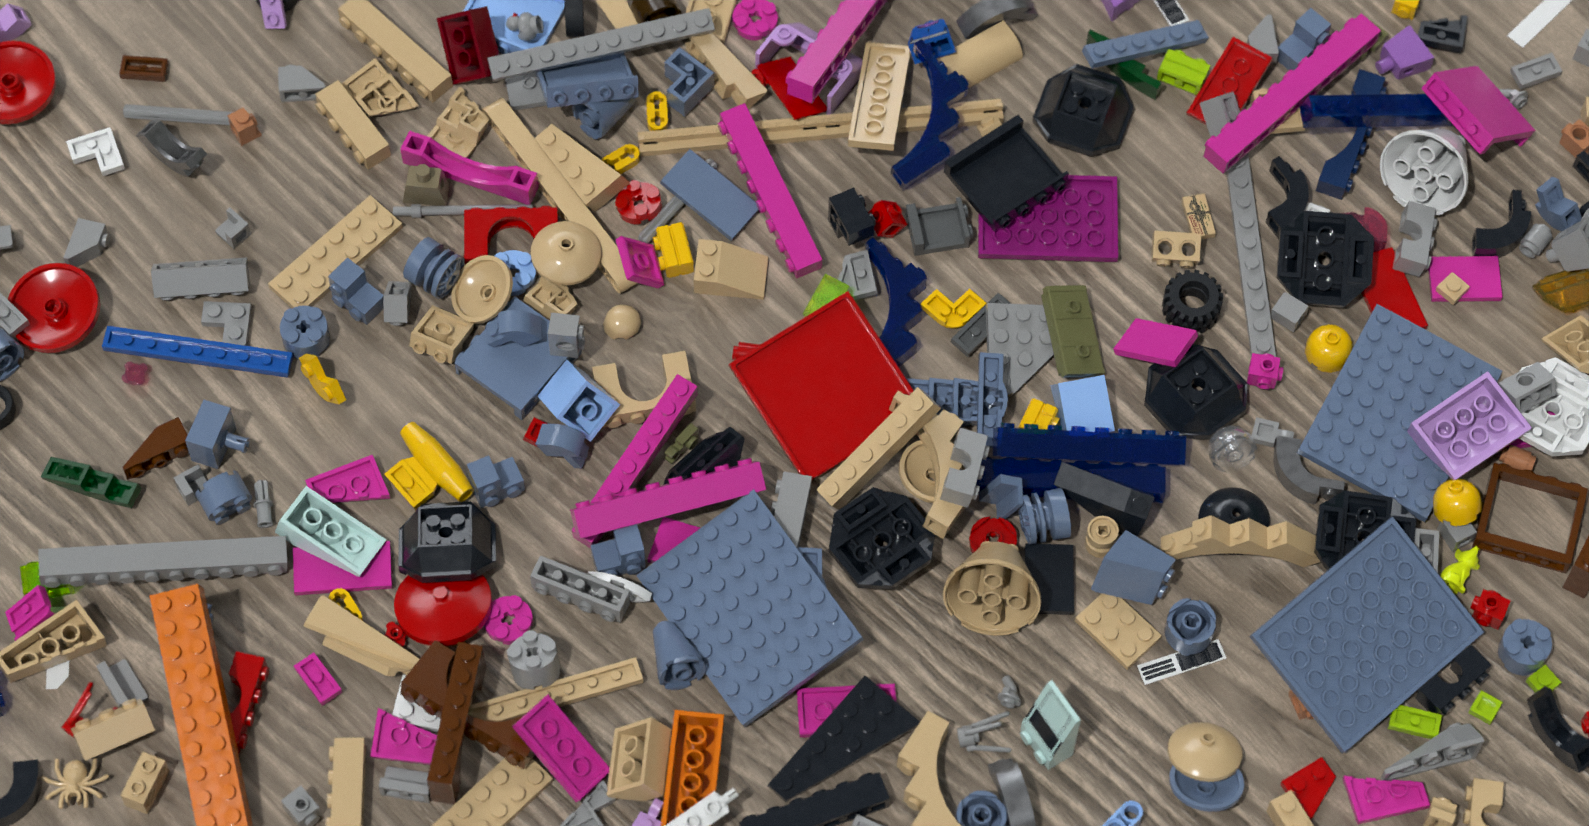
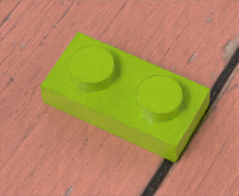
M1399 705L1390 714L1388 729L1432 739L1439 733L1442 715Z

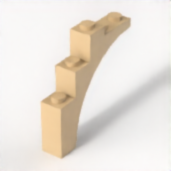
M898 391L893 397L889 410L893 412L909 395ZM945 409L942 410L940 415L935 414L916 433L928 452L935 476V497L923 527L944 539L965 509L964 506L940 500L949 469L963 470L964 468L961 463L950 460L954 446L953 441L964 421Z
M1210 515L1192 521V527L1161 537V551L1176 560L1207 554H1251L1281 559L1301 567L1320 562L1314 553L1316 536L1288 521L1266 527L1250 518L1228 524Z
M927 711L898 755L897 767L904 774L914 776L904 791L903 802L913 810H920L911 826H961L946 806L939 788L936 772L938 754L948 734L949 722L930 711Z

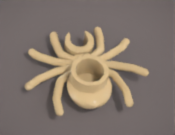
M57 758L55 759L54 769L58 780L61 782L51 780L45 776H41V779L61 788L49 793L45 799L49 800L52 796L62 792L58 808L62 809L64 797L66 803L70 806V798L76 796L79 806L82 803V794L84 800L83 807L88 808V794L86 791L96 795L99 799L102 798V795L87 786L102 782L109 778V775L106 774L99 779L87 782L93 777L97 767V758H93L92 768L88 777H86L87 768L85 764L79 760L68 762L64 767L62 777L59 770V759Z

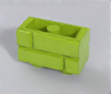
M1168 49L1159 67L1157 80L1197 95L1209 76L1211 65H1208L1201 58L1193 59L1188 57L1181 50L1173 51Z

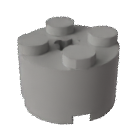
M533 630L526 631L507 650L513 679L522 688L534 690L535 686L542 685L543 688L548 687L560 675V661L556 643L547 635L536 633Z

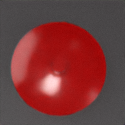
M22 41L0 42V124H16L33 118L47 107L55 93L56 75L50 59L38 47Z
M65 263L45 264L27 272L14 285L7 299L30 323L16 335L17 340L27 348L42 353L61 352L83 341L94 328L99 317L101 305L99 292L91 278L76 266Z
M408 575L398 587L394 598V611L402 631L412 640L431 646L435 640L444 646H451L471 638L485 625L492 609L490 587L483 575L470 581L422 583Z

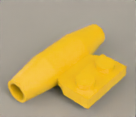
M410 422L402 428L400 435L413 457L400 460L384 475L413 509L417 510L418 507L434 496L433 494L438 485L459 502L467 500L473 494L474 488L459 464L444 447L415 422Z

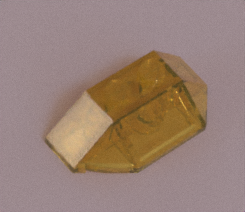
M1589 269L1564 270L1545 276L1532 286L1533 291L1542 300L1564 313L1576 312L1589 306Z

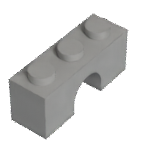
M1412 201L1407 203L1401 214L1399 232L1410 235L1414 241L1402 239L1395 251L1394 270L1419 277L1424 269L1429 268L1431 263L1429 251L1434 243V237L1431 236L1437 224V218H1434L1436 208Z
M963 428L959 429L950 460L961 463L965 470L949 469L940 500L967 508L971 499L976 500L980 486L976 485L977 479L981 480L985 466L981 465L982 459L986 460L990 447L986 445L987 435Z

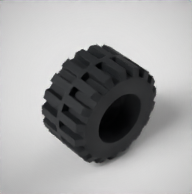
M1185 270L1183 275L1179 272L1175 275V279L1171 278L1168 285H1166L1162 301V313L1166 315L1165 320L1167 323L1172 322L1173 326L1193 329L1203 333L1206 328L1211 329L1219 318L1223 303L1222 288L1220 284L1216 285L1217 280L1214 277L1210 279L1209 274L1206 272L1200 274V270H1195L1194 273H1191L1190 270ZM1186 296H1194L1199 298L1204 303V306L1191 308L1183 304L1180 299Z

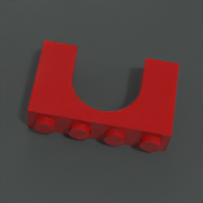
M520 206L517 208L496 207L494 209L475 207L464 210L465 265L474 258L489 255L491 239L503 229L519 228L528 232L534 239L543 228L558 222L557 207L541 206L540 208H528Z

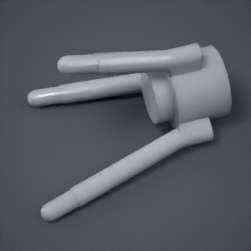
M1006 711L976 723L957 728L960 748L966 747L967 752L975 750L1011 752V748L975 745V742H979L978 732L1001 726L1002 723L1000 721L991 722L1007 717L1010 713Z

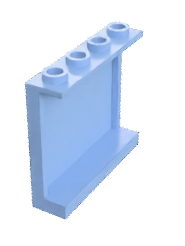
M469 0L463 10L467 11L487 6L498 52L507 54L547 45L565 13L564 0ZM524 12H529L533 16L539 15L543 21V32L537 34L531 41L519 39V30L511 31L506 26L507 19L513 16V13H517L518 16Z

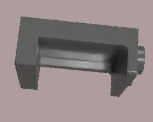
M956 197L954 204L918 210L915 203L906 205L905 218L908 224L914 256L969 247L970 238H973V230L971 224L967 225L968 209L966 204H962L961 197Z

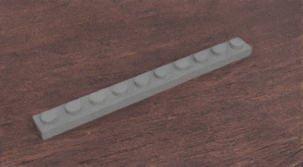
M707 8L489 57L488 64L492 80L495 82L714 32L715 28L710 9Z
M1247 153L1226 171L1248 340L1251 356L1252 353L1261 355L1272 354L1276 357Z

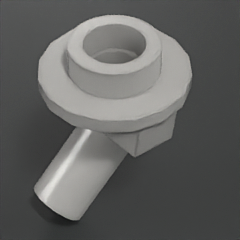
M1499 89L1506 98H1510V103L1517 109L1522 108L1528 101V93L1526 91Z
M1004 676L1002 682L1005 687L998 694L997 698L1001 701V705L1013 709L1021 705V700L1011 676Z

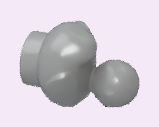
M524 12L520 16L517 13H513V16H510L506 21V26L509 30H519L518 37L523 41L533 40L537 34L543 32L544 28L541 17L539 15L533 16L529 12Z

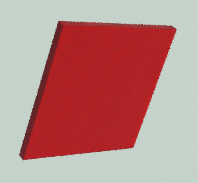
M849 291L728 365L797 473L812 476V481L845 461L892 413L889 408L893 397L898 391L906 395H910L914 391Z

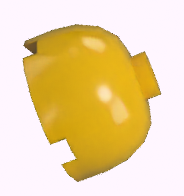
M1327 324L1319 326L1312 331L1306 342L1305 355L1307 361L1310 364L1312 362L1321 372H1337L1344 366L1353 349V343L1350 335L1343 328Z
M1450 479L1443 482L1436 489L1433 496L1434 515L1442 523L1445 520L1450 522L1452 526H1461L1474 522L1477 519V514L1482 511L1481 497L1478 489L1465 479Z

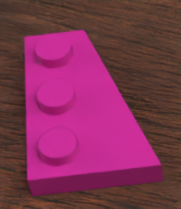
M373 454L305 480L307 487L331 503L390 499L389 492Z
M378 708L371 758L430 765L437 735L422 728L420 729Z
M1343 776L1342 779L1357 825L1427 809L1430 806L1423 782L1404 780L1382 781L1367 777L1366 779L1353 778V776Z

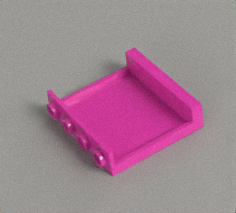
M1478 66L1435 72L1421 88L1479 154H1484L1493 143L1514 140L1521 147L1536 131Z

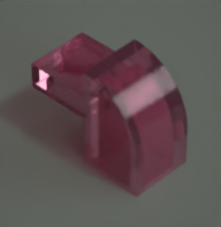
M1365 207L1362 215L1355 212L1342 213L1351 214L1374 236L1373 252L1385 249L1387 243V223L1378 211Z

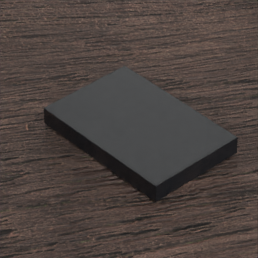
M1025 543V564L1039 587L1041 594V605L1038 614L1073 615V545H1029Z

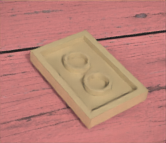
M1101 594L1075 617V622L1126 670L1133 666L1162 637L1157 630L1122 598L1107 594Z

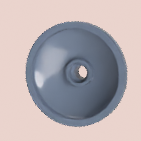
M1174 765L1170 770L1169 783L1175 796L1187 806L1197 810L1216 812L1228 809L1240 800L1244 790V778L1239 768L1232 776L1215 782L1199 781L1187 777L1178 771Z

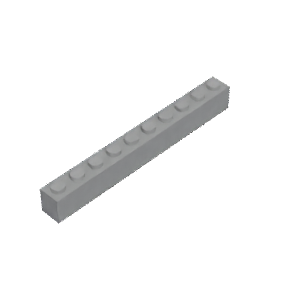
M286 536L38 549L40 585L49 588L64 584L72 586H82L85 583L106 585L110 582L119 581L125 584L138 580H145L147 582H156L159 579L180 581L184 578L193 577L202 580L211 576L230 578L233 575H244L246 577H253L266 573L275 576L287 572Z

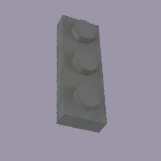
M999 293L988 302L1011 304ZM985 306L951 338L950 342L967 357L987 339Z

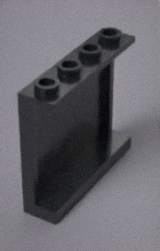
M1019 114L950 157L944 164L945 175L994 232L999 228L1007 227L1016 217L1026 215L1033 206L1044 203L1050 195L1055 192H1061L1068 184L1069 172L1065 171L1062 173L1023 129L1024 120Z

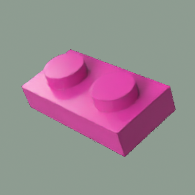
M314 652L294 665V670L321 706L342 693L340 686Z

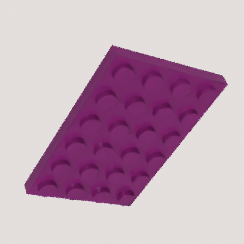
M1069 175L1068 184L1064 190L1059 193H1053L1044 203L1036 204L1026 215L1016 217L1007 227L999 228L995 232L978 213V258L1118 262L1117 176Z

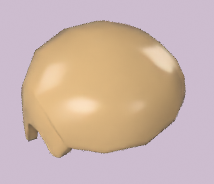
M628 305L612 307L607 312L603 322L604 332L614 340L616 338L629 339L637 334L641 325L640 314L636 309Z

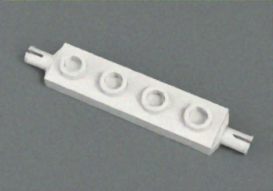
M731 788L722 796L714 791L666 826H711L729 813L727 804L739 797L737 792L734 793L736 791L734 788Z

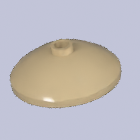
M561 221L546 226L536 235L531 246V260L537 273L545 280L558 285H575L587 280L595 273L601 260V247L595 234L584 225L576 222ZM563 244H569L570 246H569V247H563L562 245H563Z
M484 255L469 261L460 270L459 277L452 287L451 294L453 308L459 317L470 323H484L496 317L504 309L511 296L513 286L512 274L507 264L495 256Z
M919 440L912 443L903 452L899 462V475L903 485L913 496L922 501L933 503L935 497L933 465L925 446Z
M1197 722L1186 724L1178 728L1171 735L1168 743V756L1174 767L1187 777L1199 781L1215 782L1232 776L1238 770L1242 760V749L1238 740L1226 729L1211 723Z

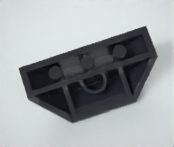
M728 427L723 432H718L705 438L669 470L663 485L668 484V479L678 476H682L683 480L691 478V473L701 470H705L706 474L714 472V467L724 464H729V468L737 466V461L741 458L744 437L732 427Z

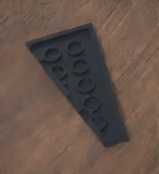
M864 676L769 782L767 787L787 803L811 789L814 785L865 758L911 729H915L920 721L867 676Z

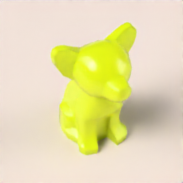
M1477 546L1466 551L1457 549L1455 558L1458 562L1450 564L1440 574V577L1454 595H1457L1458 592L1465 593L1464 583L1470 576V569L1478 570L1480 567L1477 556L1479 548Z

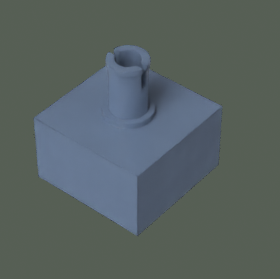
M203 400L185 440L193 462L219 469L228 447L242 453L247 451L245 447H249L250 439L234 434L236 425L230 407Z

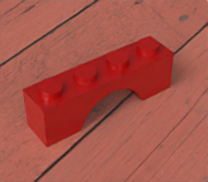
M236 651L229 675L232 683L241 690L242 695L240 703L230 713L239 755L240 750L244 749L247 744L248 735L246 731L248 726H252L254 722L255 703L259 704L261 700L262 689L260 688L262 682L268 678L269 667H267L264 657Z

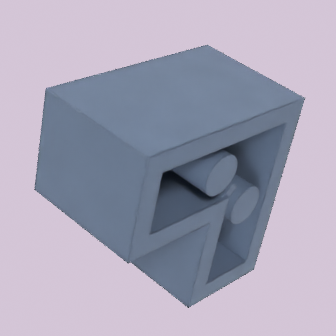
M1310 8L1295 22L1293 34L1278 46L1279 54L1277 61L1288 70L1292 69L1294 71L1304 57L1307 56L1309 58L1313 55L1318 45L1321 43L1326 44L1330 37L1331 24Z
M679 47L664 62L665 77L674 82L667 89V104L685 117L714 87V72Z
M348 257L328 276L333 302L340 308L345 307L356 321L361 320L368 325L384 309L383 294L367 282L365 271Z
M486 456L466 464L469 482L474 488L473 493L480 508L485 506L492 507L498 504L500 500L508 497H517L522 491H525L524 480L513 457L493 464L490 457Z
M637 524L613 530V540L590 545L596 572L619 576L627 573L630 575L637 574L642 569H645L644 547Z

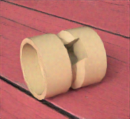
M1098 516L1088 524L1085 547L1089 554L1094 557L1104 558L1117 541L1119 529L1117 523L1112 518Z

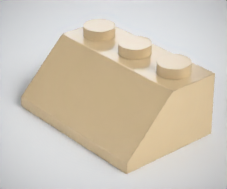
M1580 315L1541 338L1544 344L1578 371L1589 374L1588 320Z
M650 717L615 729L606 796L610 798L648 801L664 795L671 735L669 727Z

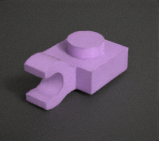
M655 798L648 814L640 811L632 826H661V821L658 818L663 812L664 802Z

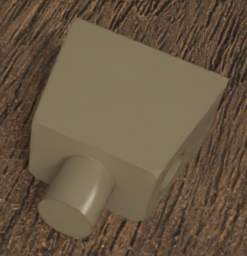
M426 164L409 166L403 203L447 206L450 185L443 170L428 167Z

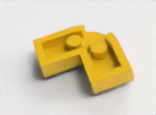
M936 289L920 303V308L944 327L961 328L987 303L971 289L967 290L954 303Z
M306 353L299 357L302 364L300 367L302 373L309 379L311 385L321 398L338 405L346 401L338 380L326 377L317 356Z

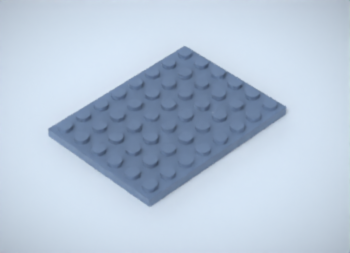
M1376 304L1297 453L1371 494L1393 497L1408 513L1410 512L1414 517L1425 522L1433 508L1435 491L1447 480L1448 475L1418 447L1408 434L1407 430L1410 424L1487 371L1497 382L1502 370Z
M754 489L636 575L646 590L652 593L651 597L668 621L676 624L704 660L706 665L705 673L744 727L748 726L864 640Z
M1391 517L1249 637L1339 751L1344 753L1483 634L1484 631L1396 520Z

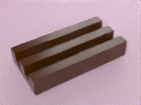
M123 55L119 76L120 79L166 82L169 61L168 58ZM128 63V64H142V65L133 66V65H126V64ZM148 65H156L162 67H148Z

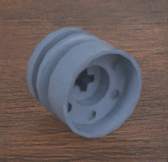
M427 237L418 243L410 254L404 267L403 276L404 279L418 287L423 286L424 291L431 293L435 298L441 299L451 291L456 283L460 270L464 267V258L455 254L450 249L445 250L444 245Z
M1061 488L1044 491L1042 503L1037 493L1031 494V502L1027 494L1023 495V505L1019 509V520L1029 545L1036 543L1037 536L1040 543L1046 542L1047 530H1049L1053 540L1071 536L1069 509Z

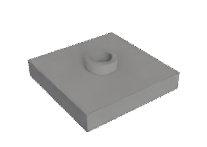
M536 73L505 79L509 104L513 111L546 106Z

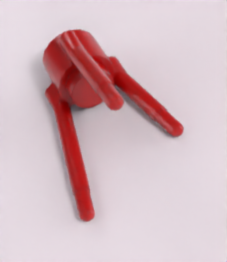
M89 682L70 716L61 727L74 739L71 728L76 727L75 724L83 720L79 715L92 696L90 692L93 686L92 682Z

